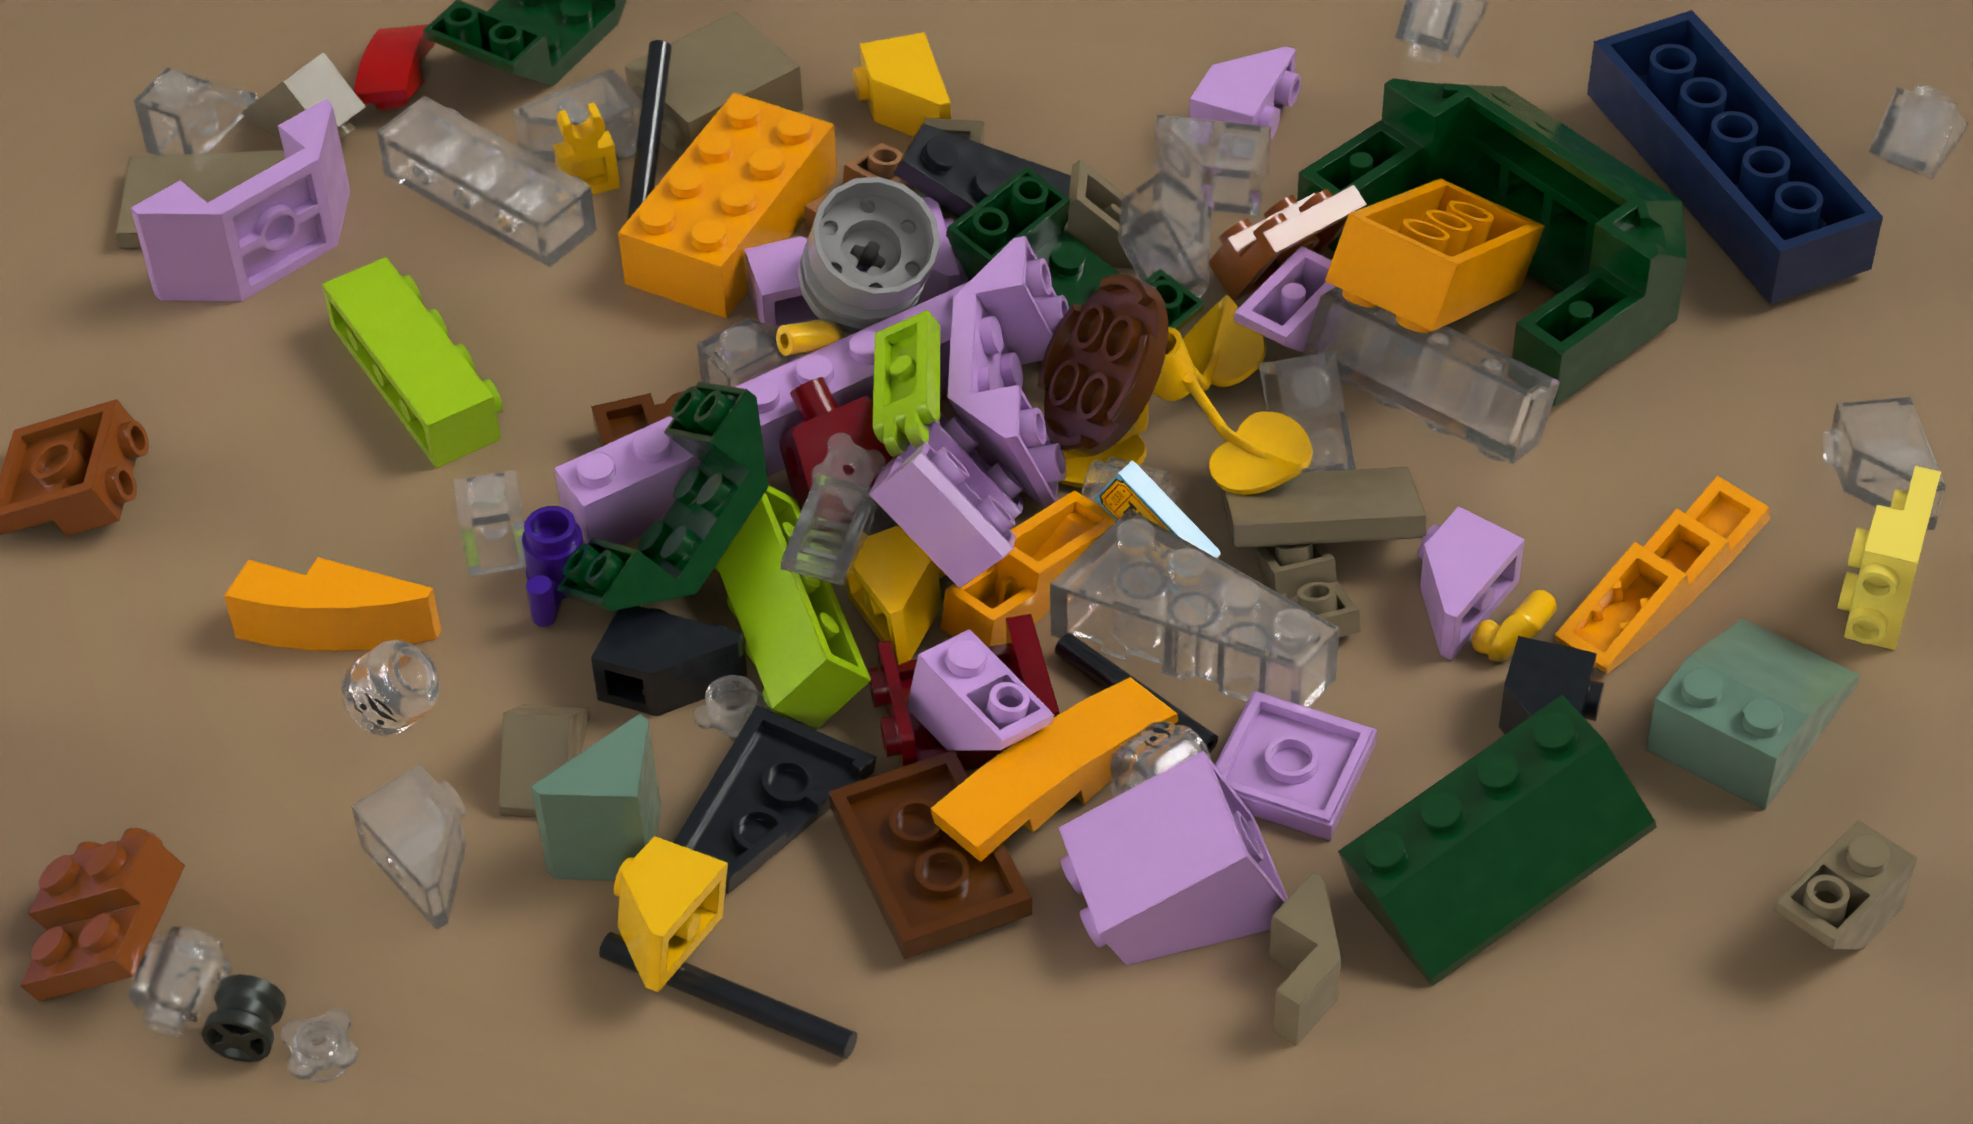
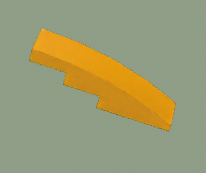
M1717 475L1685 513L1676 508L1644 546L1637 542L1631 545L1554 634L1555 640L1563 646L1597 653L1595 667L1606 674L1610 673L1646 645L1682 613L1733 562L1769 522V507Z
M1129 677L1080 701L1055 716L1052 724L1014 743L984 764L930 808L933 821L981 862L1022 825L1034 833L1073 797H1076L1083 804L1087 803L1150 747L1145 744V740L1148 744L1152 745L1155 741H1150V737L1156 736L1159 739L1164 734L1156 733L1153 729L1146 731L1145 727L1153 726L1168 731L1178 722V714L1133 678ZM1157 722H1165L1169 726V728H1165V726L1161 723L1154 725L1152 724ZM1142 733L1138 737H1134L1136 734Z

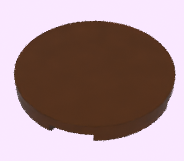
M1127 274L1107 276L1100 280V289L1088 298L1082 306L1076 303L1072 304L1057 326L1045 352L1037 386L1045 390L1044 421L1046 433L1052 444H1060L1061 450L1078 457H1092L1108 450L1131 429L1146 407L1159 379L1168 342L1166 306L1162 296L1152 285Z

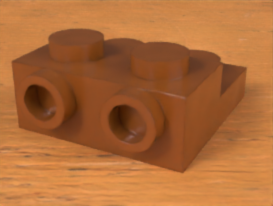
M1354 185L1333 196L1328 189L1321 192L1317 191L1298 202L1293 195L1288 196L1264 213L1266 219L1252 225L1249 219H1244L1226 230L1219 237L1223 245L1208 261V265L1230 298L1235 301L1258 289L1300 246L1317 254H1323L1342 233L1348 214L1364 208L1367 203Z
M115 399L15 429L0 473V535L28 527H37L53 520L69 536L93 528H102L110 523L120 521L124 503L130 502L136 497L137 486L132 474L136 458L145 456L149 449L148 436L144 427L134 420L120 402Z
M141 828L125 830L121 840L116 842L110 841L103 845L95 842H82L77 846L74 854L62 855L56 858L43 871L39 879L40 890L28 912L47 931L40 936L32 948L31 958L33 960L20 986L40 1002L134 977L185 865L163 846L162 841L155 834Z

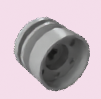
M882 177L854 178L834 188L818 206L798 268L801 294L816 316L820 319H829L837 323L842 331L854 334L917 305L925 282L928 280L935 264L940 244L936 218L924 199L904 184ZM859 266L869 268L867 273L858 270Z

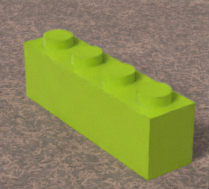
M384 257L322 283L331 327L435 468H439L501 440L497 414L503 412V403L498 390L490 379L487 378L482 381L476 374L473 360L466 347L462 343L457 345L452 343L439 312L435 308L430 310L425 308L422 304L418 287L409 274L401 276L389 259Z
M769 485L716 564L715 569L720 573L728 593L727 605L738 619L746 640L744 644L745 651L756 665L764 689L762 694L765 702L773 712L788 719H796L818 729L871 681V678L797 500Z

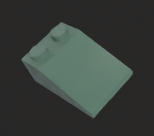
M1742 618L1688 656L1655 698L1646 750L1766 810L1859 682L1860 674Z

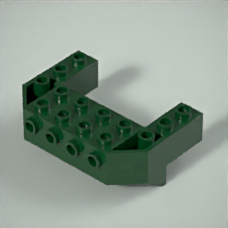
M1392 78L1384 83L1382 119L1299 172L1297 202L1317 191L1321 192L1328 189L1333 196L1354 185L1367 203L1365 206L1367 207L1438 179H1443L1545 225L1527 274L1557 295L1516 322L1510 376L1553 406L1560 404L1678 319L1687 264L1682 201L1505 86L1441 84ZM1341 234L1328 247L1334 252L1337 248Z

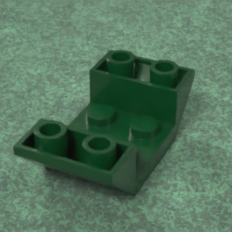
M455 0L423 32L425 39L511 74L555 86L618 25L627 0H499L488 11L463 1Z
M1028 166L1024 167L947 227L946 236L969 281L1013 238L1026 236L1037 259L1044 258L1051 274L1052 287L1057 296H1065L1069 308L1074 303L1082 306L1088 298L1100 289L1101 279L1110 275L1121 274L1064 230L1071 199ZM1161 268L1144 281L1155 287L1162 296L1167 310L1168 327L1180 331L1204 311L1205 302Z
M698 381L696 386L689 387L678 397L670 413L673 420L664 431V434L700 460V465L690 469L680 479L673 493V497L676 500L662 520L655 521L647 528L639 541L638 550L592 537L588 544L580 545L566 561L563 569L565 578L557 588L559 592L566 597L608 611L698 593L769 487L757 397L753 393L743 388Z

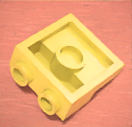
M1915 466L1909 490L1905 491L1895 488L1891 507L1876 505L1870 530L1857 527L1847 566L1860 568L1859 574L1846 572L1837 609L1850 612L1844 638L1896 650L1941 471Z

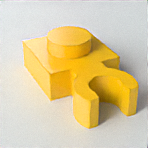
M594 102L588 104L589 116L587 120L578 125L571 124L566 110H561L557 114V125L565 142L553 144L559 187L565 202L620 188L615 144L609 131H605L604 120Z

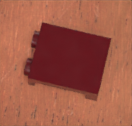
M1032 614L1006 618V644L990 646L988 648L1054 714V717L1059 715V708ZM891 641L878 642L879 667L868 668V674L871 678L869 686L874 707L886 706L888 717L880 718L881 736L886 757L898 755L900 767L948 752L907 709L917 659L898 665L895 661ZM1008 747L1002 750L955 752L964 770L967 771L982 767Z

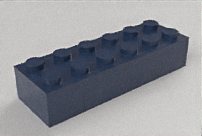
M1693 10L1594 41L1587 90L1588 96L1676 197L1682 201V204L1770 304L1872 269L1883 216Z

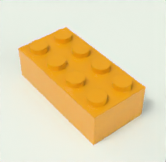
M733 92L619 230L618 237L625 285L727 319L748 292L744 249L789 239L804 220L805 206L823 196L837 178L834 124Z
M1438 179L1349 213L1325 282L1342 289V296L1356 305L1368 308L1378 306L1395 314L1396 322L1409 330L1419 333L1433 332L1519 291L1545 225L1450 182Z

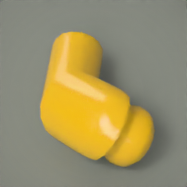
M817 319L782 325L776 333L777 347L784 356L802 353L809 354L843 339L841 327L829 319Z
M1534 590L1504 620L1501 626L1490 619L1481 621L1472 637L1471 645L1473 649L1480 654L1489 655V661H1507L1513 656L1518 636L1532 639L1555 615L1557 604L1554 597L1545 590Z

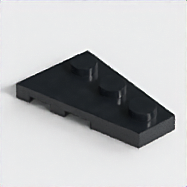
M922 124L915 133L893 173L960 217L1026 166L1068 198L1071 175L926 124Z
M756 705L673 843L727 862L725 893L728 894L830 809L829 791L864 780L874 773L877 757Z

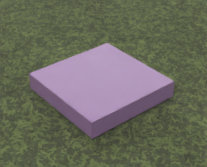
M1253 690L1215 766L1255 817L1331 841L1376 746L1378 729Z

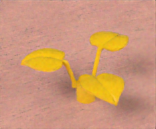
M1225 295L1183 338L1178 330L1168 327L1165 359L1153 394L1165 401H1177L1191 393L1218 434L1227 441L1220 445L1210 457L1209 469L1213 481L1220 488L1230 493L1239 495L1258 494L1282 485L1298 476L1302 469L1307 468L1311 463L1313 449L1309 437L1301 425L1282 413L1273 411L1256 412L1248 416L1236 432L1226 425L1204 393L1211 384L1219 387H1229L1242 382L1258 369L1266 355V344L1263 336L1234 321L1235 311L1238 309V306L1232 298ZM1149 401L1131 429L1108 450L1092 457H1078L1063 451L1066 461V478L1058 482L1072 487L1099 488L1106 486L1131 461L1140 466L1147 456V447L1138 435L1148 428Z

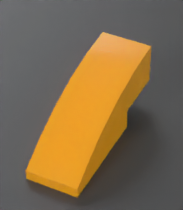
M1075 490L1011 529L1016 535L1014 549L1003 559L960 589L955 583L945 589L940 629L952 637L970 629L987 647L1006 644V618L1032 614L1034 624L1038 622L1073 588L1119 533L1121 526L1104 508Z
M317 557L306 575L248 560L224 595L235 637L275 647L312 651H360L392 648L436 640L442 631L433 588Z

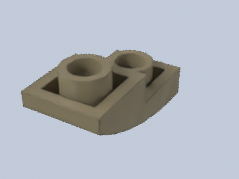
M1323 543L1254 547L1255 557L1270 595L1299 647L1361 632L1359 609L1337 582L1335 558Z

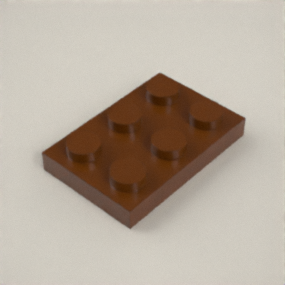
M954 750L829 791L830 809L904 959L1033 915L1032 897L1003 843L980 862L933 821L930 808L968 778Z

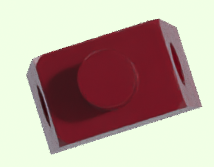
M823 377L810 380L790 392L803 423L789 429L779 441L780 452L792 493L797 500L811 537L880 507L869 494L879 472L893 458L874 433L873 400L868 396H863L838 407Z

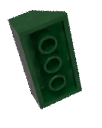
M1562 694L1347 844L1338 853L1352 891L1431 986H1433L1656 829L1657 826L1653 816L1606 741Z

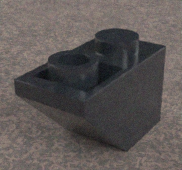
M634 606L618 610L591 656L597 700L655 716L741 686L748 676L743 633L729 630L719 624H706L672 615L657 608Z
M1518 636L1504 684L1499 728L1502 732L1507 734L1562 694L1585 719L1596 721L1604 690V682L1593 680L1597 653Z

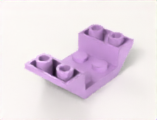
M324 99L278 125L285 155L284 160L210 202L204 201L179 180L131 207L153 293L159 300L244 301L338 246L351 191L333 105L328 100Z
M1026 236L1013 238L953 297L947 398L959 418L979 439L980 444L977 448L982 457L991 466H994L998 461L1004 464L1024 488L1022 492L1044 508H1047L1058 501V481L1065 480L1066 461L1060 444H1052L1046 433V425L1041 410L1038 407H1031L1021 389L1023 385L1021 364L1043 361L1049 342L1061 319L1069 309V305L1064 295H1056L1052 287L1051 274L1044 258L1037 259Z
M940 413V420L929 424V442H925L917 448H914L908 442L907 452L893 457L879 472L869 495L960 589L1014 549L1016 535L1010 529L1015 525L1014 519L1022 512L1024 500L1019 496V493L1024 488L1004 464L998 461L994 466H991L976 451L975 448L980 444V441L961 419L954 416L948 421Z

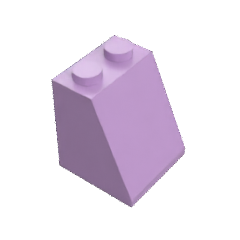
M1204 751L1058 827L1068 854L1060 858L1061 866L1073 889L1078 894H1084L1088 905L1087 908L1080 911L1085 929L1098 948L1107 944L1125 965L1271 930L1272 915L1288 899V895L1254 815Z

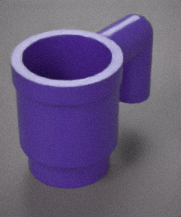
M546 506L533 511L525 521V531L522 535L526 562V589L533 622L539 627H549L556 621L561 600L568 598L557 590L565 578L563 574L565 563L570 555L580 545L584 544L582 530L575 522L573 514L559 506Z

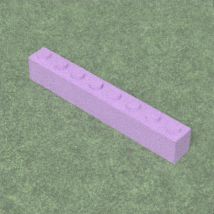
M967 283L736 386L737 388L749 390L757 397L767 477L785 469L779 441L789 429L803 423L790 392L810 380L823 377L838 407L863 396H868L873 400L875 333L926 310L941 325L940 397L948 394L953 297ZM671 416L554 468L560 505L573 514L575 522L582 530L584 543L588 544L591 538L594 537L621 545L643 535L652 523L664 518L676 500L673 497V493L680 479L690 469L698 467L701 463L700 460L664 434V431L673 420Z

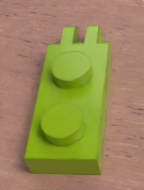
M928 310L875 333L873 430L877 439L885 445L886 450L892 457L907 452V439L914 448L920 447L925 442L928 443L929 424L940 420L941 325Z

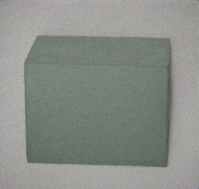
M641 713L531 786L546 869L553 878L615 881L622 863L628 857L634 858L654 836L657 837L661 800L649 721Z

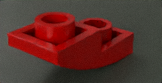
M429 24L378 29L373 35L362 56L353 90L363 104L375 103V108L378 110L399 108L406 105L408 100L424 84L420 61L435 46L434 42L424 37L423 30Z

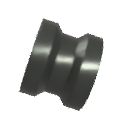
M242 974L227 976L218 985L214 996L217 1011L208 1015L201 1033L203 1041L211 1050L223 1057L243 1062L261 1061L271 1051L275 1039L271 1026L278 1023L282 1018L287 1004L285 995L277 986L255 976Z

